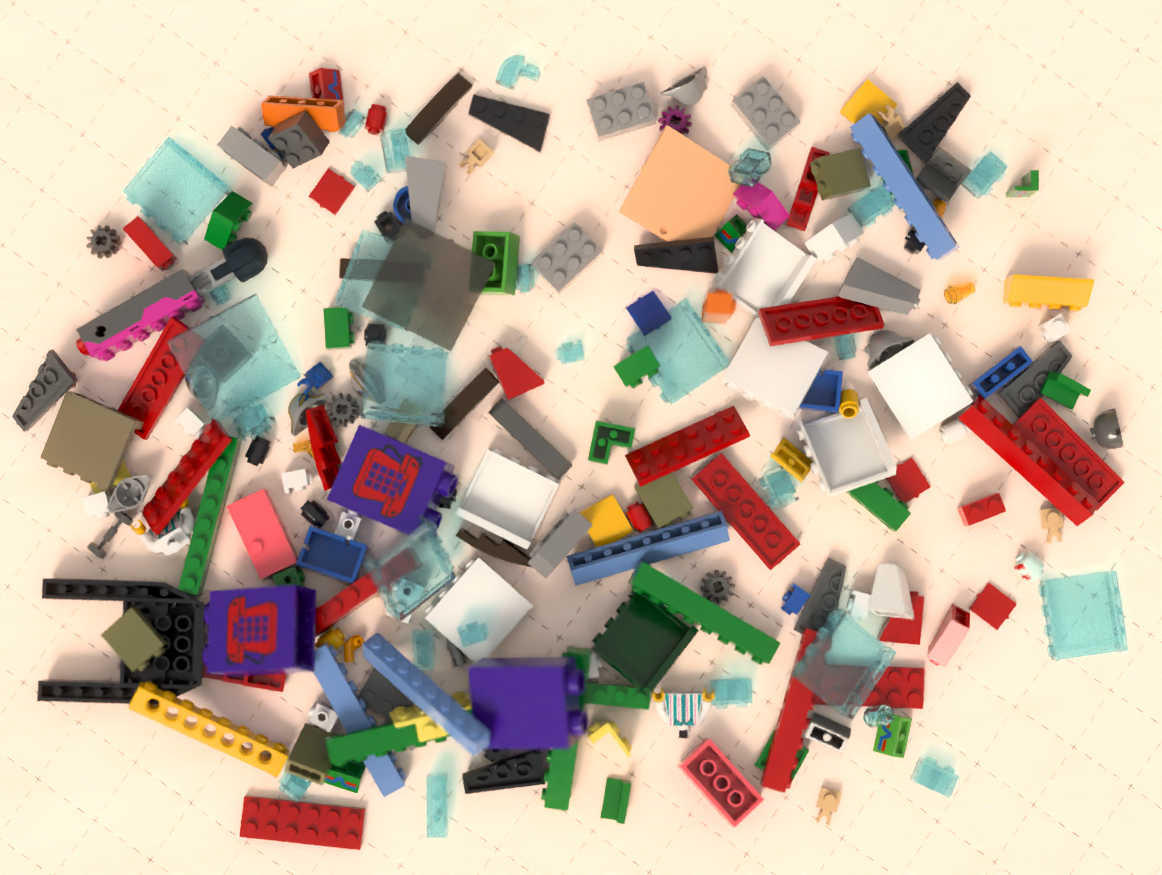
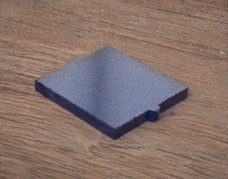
M654 291L642 298L639 297L636 302L626 307V310L644 336L655 329H660V326L672 319Z

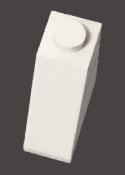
M895 562L878 563L868 610L877 616L913 619L914 612L905 571Z

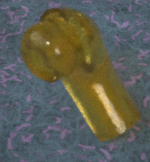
M310 440L293 443L294 453L306 451L314 458Z

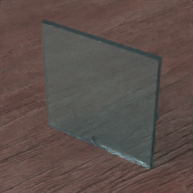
M257 294L244 299L215 316H210L206 321L167 341L169 348L211 421L214 418L221 422L301 378Z

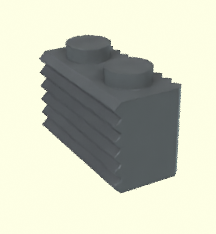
M814 712L808 724L805 737L810 740L813 739V742L816 741L821 745L824 744L825 747L828 746V748H832L836 752L839 751L841 754L849 741L851 728Z

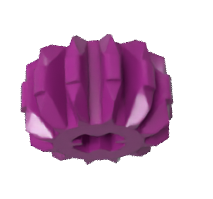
M679 105L675 106L674 111L671 106H668V113L665 111L661 112L663 118H659L658 123L663 125L659 127V130L663 131L664 127L668 125L682 135L683 133L688 134L689 129L687 127H691L692 122L687 120L691 118V114L684 115L686 108H683L681 112L678 111ZM672 119L679 121L678 126L671 124Z

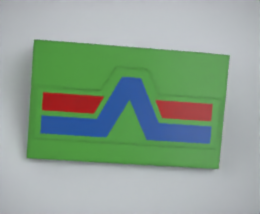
M881 711L873 751L892 757L904 758L912 718Z

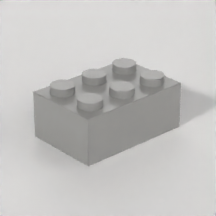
M764 76L733 99L730 105L767 151L797 129L801 123Z
M644 82L586 99V105L598 142L655 125L656 118Z
M231 125L217 145L224 153L267 185L273 187L286 170L282 164L284 161L272 150L267 152L268 149L264 147L265 145L256 138L252 141V137L241 127L236 129Z
M574 222L531 262V266L559 295L602 255V250Z
M575 509L571 514L566 512L530 553L532 558L528 564L546 579L593 525Z

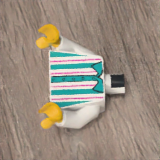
M187 498L180 507L182 510L175 513L159 535L152 532L151 528L148 532H145L146 526L141 520H138L140 523L138 528H134L131 524V529L137 535H141L140 539L152 552H163L166 556L178 552L181 547L191 541V533L195 526V519L191 509L187 507L189 499Z
M662 687L660 693L652 691L657 713L669 726H677V738H689V726H698V723L705 719L715 696V689L711 693H706V687L703 688V693L664 692Z

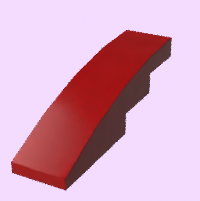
M815 147L810 148L786 226L802 231L806 230L818 193L810 163L819 157L830 155V152Z
M321 405L306 410V416L317 471L323 488L327 491L334 484L339 472L337 465L341 461L334 446L338 442L325 407Z
M204 665L202 677L283 692L286 674L229 677L207 673V666Z

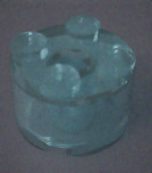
M258 396L251 398L247 405L236 407L230 411V421L242 441H247L245 437L251 436L254 439L256 435H263L272 428L270 424L274 423L276 425L277 423L266 400L259 399Z
M781 465L762 473V478H759L763 490L768 489L771 495L767 497L771 507H777L778 510L800 500L799 496L794 497V493H797L788 472H783Z

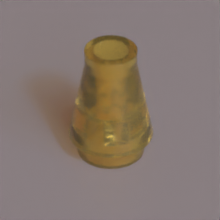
M972 282L950 285L944 290V297L948 304H957L975 293V286Z

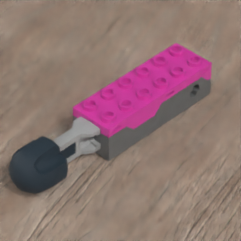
M245 237L223 248L224 258L193 275L183 269L179 270L77 328L76 330L81 337L76 340L77 348L83 355L91 356L101 361L104 360L106 362L116 356L115 353L121 350L122 352L129 350L136 341L142 342L148 339L150 333L156 330L157 332L164 330L171 317L181 320L187 312L191 310L195 312L203 307L202 304L206 302L204 296L234 278H237L240 282H246L258 275L267 264L268 254L266 247L254 238Z

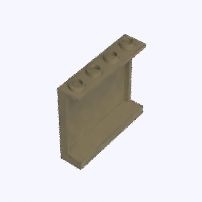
M67 391L40 458L47 461L46 464L48 466L63 468V472L66 474L81 476V481L90 484L92 482L96 483L97 488L101 490L115 489L116 485L113 483L135 429L141 430L144 422L77 392Z

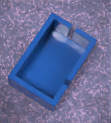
M824 370L822 375L817 374L799 409L829 413L839 412L843 371Z
M309 526L304 540L305 546L309 547V549L301 548L296 565L299 568L351 585L359 578L369 547L366 544L351 539L349 545H347V538Z

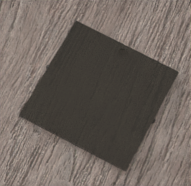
M406 218L362 307L403 327L406 331L409 330L451 351L496 263L455 243L453 239H447Z

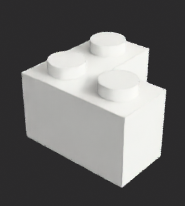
M851 213L831 223L806 241L805 245L812 256L817 259V263L822 260L828 262L836 256L835 252L837 250L842 252L860 241L858 237L863 235L864 231Z

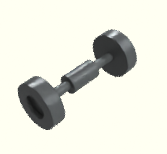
M123 511L114 513L119 521L114 527H110L99 545L90 542L87 546L97 557L104 559L107 555L102 547L107 541L110 542L118 532L117 529L122 522L128 526L134 522Z

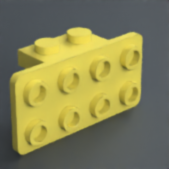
M460 691L450 696L465 710L472 709L471 698L467 693ZM416 704L407 708L403 706L397 707L389 712L395 727H403L415 723L420 742L449 735Z

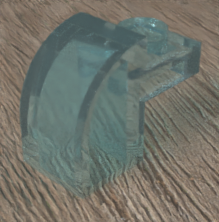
M514 55L502 62L495 82L497 85L515 91L520 76L539 83L541 70H538V67L528 63L524 65L525 56Z

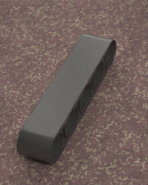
M501 398L488 412L558 480L573 466L504 399Z

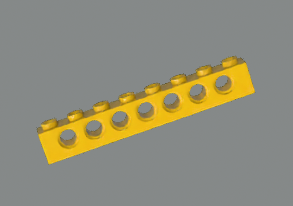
M141 681L128 709L278 777L289 756V749L280 742L274 743L263 734L250 732V729L246 726H237L226 717L213 715V712L207 708L200 709L194 706L195 704L190 700H181L170 691H162L157 689V686L151 682L144 683ZM155 698L160 704L153 705L149 700ZM175 707L178 713L172 714L168 711V708ZM194 716L197 721L189 722L187 717ZM211 724L214 725L216 729L213 731H209L206 729L205 726ZM231 733L234 735V738L226 739L224 734ZM244 742H250L253 746L250 748H246L242 744ZM268 750L271 752V755L263 756L261 752Z

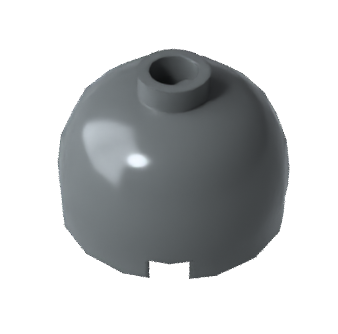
M1115 408L1099 413L1093 420V427L1090 428L1092 440L1097 439L1098 444L1106 449L1124 447Z

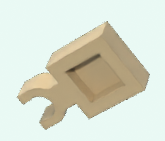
M886 105L887 113L884 114L879 111L878 115L884 120L880 125L892 142L906 127L900 115L894 113L891 106Z
M479 138L466 152L470 157L467 160H463L459 166L463 168L465 164H469L470 168L466 173L470 175L474 171L476 164L482 167L495 152Z
M1057 508L1039 510L1042 530L1048 529L1047 543H1052V535L1057 536V542H1062L1061 534L1058 532V528L1064 527L1062 512Z
M821 787L816 804L817 808H821V812L818 813L816 822L820 823V818L826 816V825L830 826V812L837 813L841 792Z

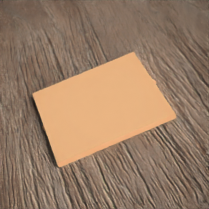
M666 125L644 166L641 167V171L623 202L619 213L666 242L713 237L734 199L733 193L741 186L746 175Z

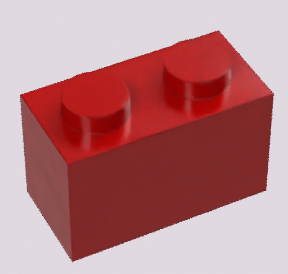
M993 493L957 507L964 526H970L1006 512L999 493Z

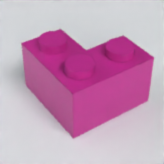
M750 177L733 193L739 208L743 211L747 209L754 218L763 219V223L774 231L790 216L773 191Z

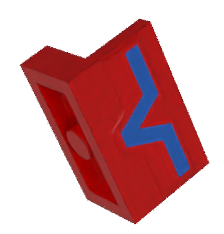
M319 68L309 73L312 98L343 100L340 70Z

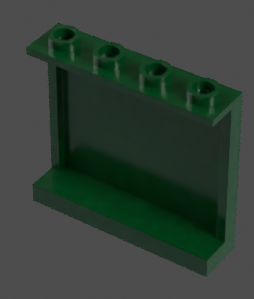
M632 590L628 594L629 601L626 604L622 602L617 608V616L614 619L610 617L605 623L604 627L606 630L602 634L599 632L592 640L594 645L591 647V650L645 695H649L699 630L694 626L689 628L672 613L665 610L666 608L661 604L657 605L648 600L649 596L645 593L640 595Z

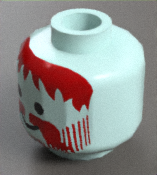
M1023 551L1015 558L1017 562L1014 565V569L1025 581L1031 580L1033 582L1044 573V563L1034 552L1025 553Z

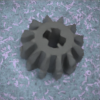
M98 225L97 232L93 229L90 230L93 235L92 237H86L87 240L91 241L86 246L91 249L90 253L92 255L97 254L99 259H102L103 256L109 259L110 252L114 255L117 254V251L114 249L115 247H121L120 244L116 243L121 237L116 235L117 231L115 229L110 230L108 225H105L104 228ZM102 239H105L107 242L105 245H102L100 242Z
M339 393V400L332 396L331 398L335 403L327 402V406L332 407V409L326 410L327 414H333L329 417V420L332 422L336 419V426H339L342 421L343 427H347V420L354 424L352 416L356 418L360 416L354 413V411L360 410V406H353L358 402L357 399L350 401L351 395L347 394L344 400L343 393ZM340 406L348 407L345 415L343 413L339 414V411H341L339 409Z
M714 570L715 577L708 572L707 576L710 580L702 579V582L707 583V586L700 587L701 590H708V592L703 594V597L706 598L711 594L709 601L713 602L716 597L717 604H721L722 597L727 602L728 597L725 594L727 593L731 596L734 594L728 590V588L735 587V584H728L732 577L729 576L724 579L726 576L725 571L721 573L720 577L718 570ZM717 581H720V586L723 589L721 591L718 590V593L714 592L715 588L712 586L714 583L717 584Z

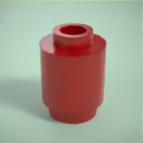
M371 104V108L368 109L364 128L368 130L369 134L379 135V133L384 132L388 115L385 106Z
M637 501L627 507L629 511L626 512V515L639 533L653 525L651 522L652 518L643 503L639 505Z

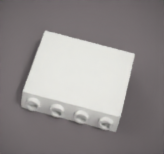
M754 218V220L748 223L747 231L743 237L737 240L733 253L725 259V265L722 270L715 275L712 287L732 293V299H736V304L753 316L760 318L758 314L760 308L789 304L817 259L812 255L805 254L765 225L763 219Z
M756 317L722 377V381L726 389L742 393V396L747 400L753 401L754 399L760 402V405L765 409L771 410L772 408L778 411V414L783 418L789 419L790 417L795 419L796 412L820 368L828 359V352L807 341L770 346L761 320Z
M930 333L867 372L910 440L973 402L971 399L974 396L968 386L964 388L961 383L963 379L957 369H952L950 366L951 358L947 352L942 353L939 348L941 346L940 341L936 335L931 336Z
M867 398L859 400V412L853 418H844L839 412L804 425L801 420L798 421L799 429H796L798 438L805 443V446H803L807 458H811L812 463H810L812 472L814 475H818L819 489L821 492H825L827 498L896 475L897 466Z
M492 448L491 451L487 449L455 514L528 550L559 487V484L556 483L558 479L548 474L546 477L538 474L540 470L530 465L528 468L520 465L522 461L514 457L507 459L502 456L503 452Z
M480 557L477 560L472 558L465 566L468 570L463 575L459 573L452 581L454 586L450 590L446 588L440 594L439 598L441 600L437 605L433 603L425 611L428 614L425 619L474 663L482 658H487L533 606Z

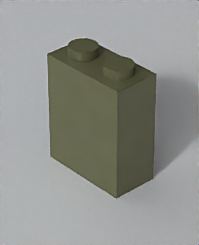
M859 148L822 156L810 163L822 201L858 193L871 187Z
M673 472L641 487L639 484L634 486L657 528L672 526L674 524L672 520L678 517L682 520L691 515L690 510L693 507Z
M131 607L101 634L103 639L132 672L138 669L140 672L143 671L150 664L148 661L153 656L159 657L165 651L164 647L168 644L137 607Z
M305 723L287 759L285 772L323 786L333 765L329 763L324 738L337 734L329 733L317 726Z

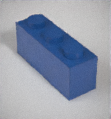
M1019 346L968 385L977 397L980 395L986 399L1033 361L1024 349Z

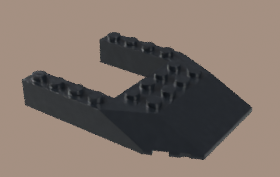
M42 578V599L123 601V614L131 607H137L168 644L164 647L165 651L157 658L153 656L148 661L150 664L141 672L139 669L132 672L121 659L120 681L39 680L37 701L130 704L141 681L144 683L151 682L157 686V689L170 691L176 697L202 685L205 603L166 582ZM155 698L149 700L153 705L160 704Z

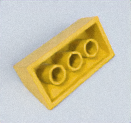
M1013 274L1004 280L1003 303L1009 304V307L1019 308L1021 305H1029L1031 309H1041V306H1049V310H1061V307H1067L1069 311H1081V308L1088 306L1094 279Z

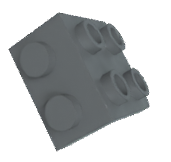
M938 147L918 174L916 180L923 188L933 192L938 199L949 202L957 188L969 175L971 169L941 147Z

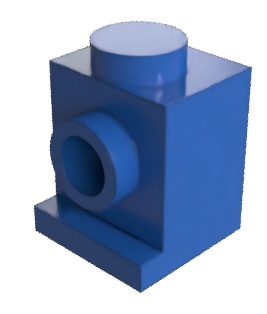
M792 583L790 587L793 589L792 591L787 590L782 597L784 602L781 604L780 609L788 615H791V613L797 615L811 595L795 583Z

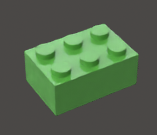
M473 231L468 291L479 295L515 296L519 235L511 232Z

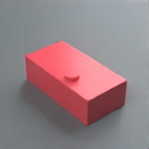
M267 489L259 490L227 506L260 580L266 579L296 564L298 555Z
M705 738L677 765L680 771L731 827L735 828L764 801L763 797L708 738Z

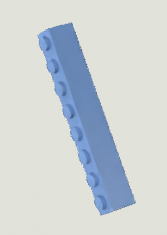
M869 113L850 127L853 132L851 133L853 140L857 144L860 143L863 147L861 152L867 160L870 159L874 164L872 169L877 176L881 175L885 181L883 183L885 189L889 193H893L895 197L894 203L906 213L904 216L905 220L917 230L915 235L921 243L924 242L928 247L926 252L930 258L941 261L959 249L960 246L876 117Z
M722 511L568 555L567 559L575 586L635 569L639 562H645L649 565L728 542L730 538Z
M378 632L362 644L364 658L473 757H476L490 745L489 731Z
M328 642L316 647L315 672L313 673L346 732L378 726L373 715H368L366 711L368 707L364 699H359L356 693L358 689L354 681H349L346 676L348 671L344 663H339L336 656H338L335 647L329 645ZM392 750L387 751V755L375 757V754L367 756V760L363 761L383 797L404 787L406 784L405 779H407L402 767L398 768L396 765L397 758Z

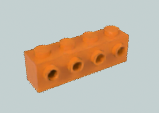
M268 95L261 103L264 126L275 128L277 124L303 111L309 114L321 130L337 132L346 123L343 100Z
M715 290V293H707L702 302V323H726L736 310V299H732V293H727V290Z

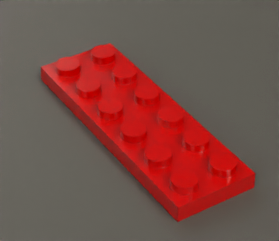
M839 296L760 308L758 311L770 346L883 329L885 325L878 307Z
M171 317L118 408V411L144 422L141 430L135 429L134 431L135 434L144 440L149 439L206 341L204 337L176 317Z
M1041 397L1037 398L1012 424L1045 455L1049 456L1080 487L1094 497L1099 503L1095 511H1098L1125 483Z
M731 406L630 452L625 457L641 487L749 438L750 433L736 408Z
M213 418L205 426L203 433L193 442L187 454L180 459L174 471L169 473L167 480L157 489L152 500L144 506L142 514L152 532L158 535L162 532L232 440L218 420Z
M722 453L691 479L719 512L722 511L726 521L770 571L801 545Z
M825 664L824 670L820 671L818 676L821 679L818 691L814 690L812 697L815 699L814 704L923 709L924 668Z
M245 795L239 837L361 850L366 809Z

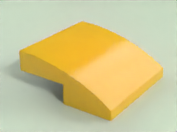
M867 79L839 113L853 124L870 113L881 124L884 120L879 117L878 112L881 111L886 114V105L891 106L894 110L898 104Z
M785 438L779 442L770 455L800 482L805 479L811 470L810 463L812 461Z
M613 494L579 512L593 525L588 530V533L596 547L616 542L633 532Z

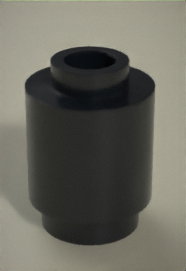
M256 435L255 440L252 439L245 454V457L248 458L247 462L257 467L259 463L264 464L271 448V441Z
M308 500L300 508L303 511L300 515L312 526H317L319 529L330 519V516L327 515L328 512L315 500L312 502Z

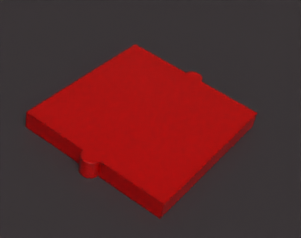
M328 168L308 197L317 202L320 208H325L336 216L355 189V186L346 181L342 175L339 176Z
M910 458L901 465L897 464L896 475L886 478L898 499L904 503L913 498H918L919 494L931 488L913 458Z
M987 583L981 593L976 595L977 598L969 607V610L998 630L1003 622L1009 619V614L1017 603L992 584Z

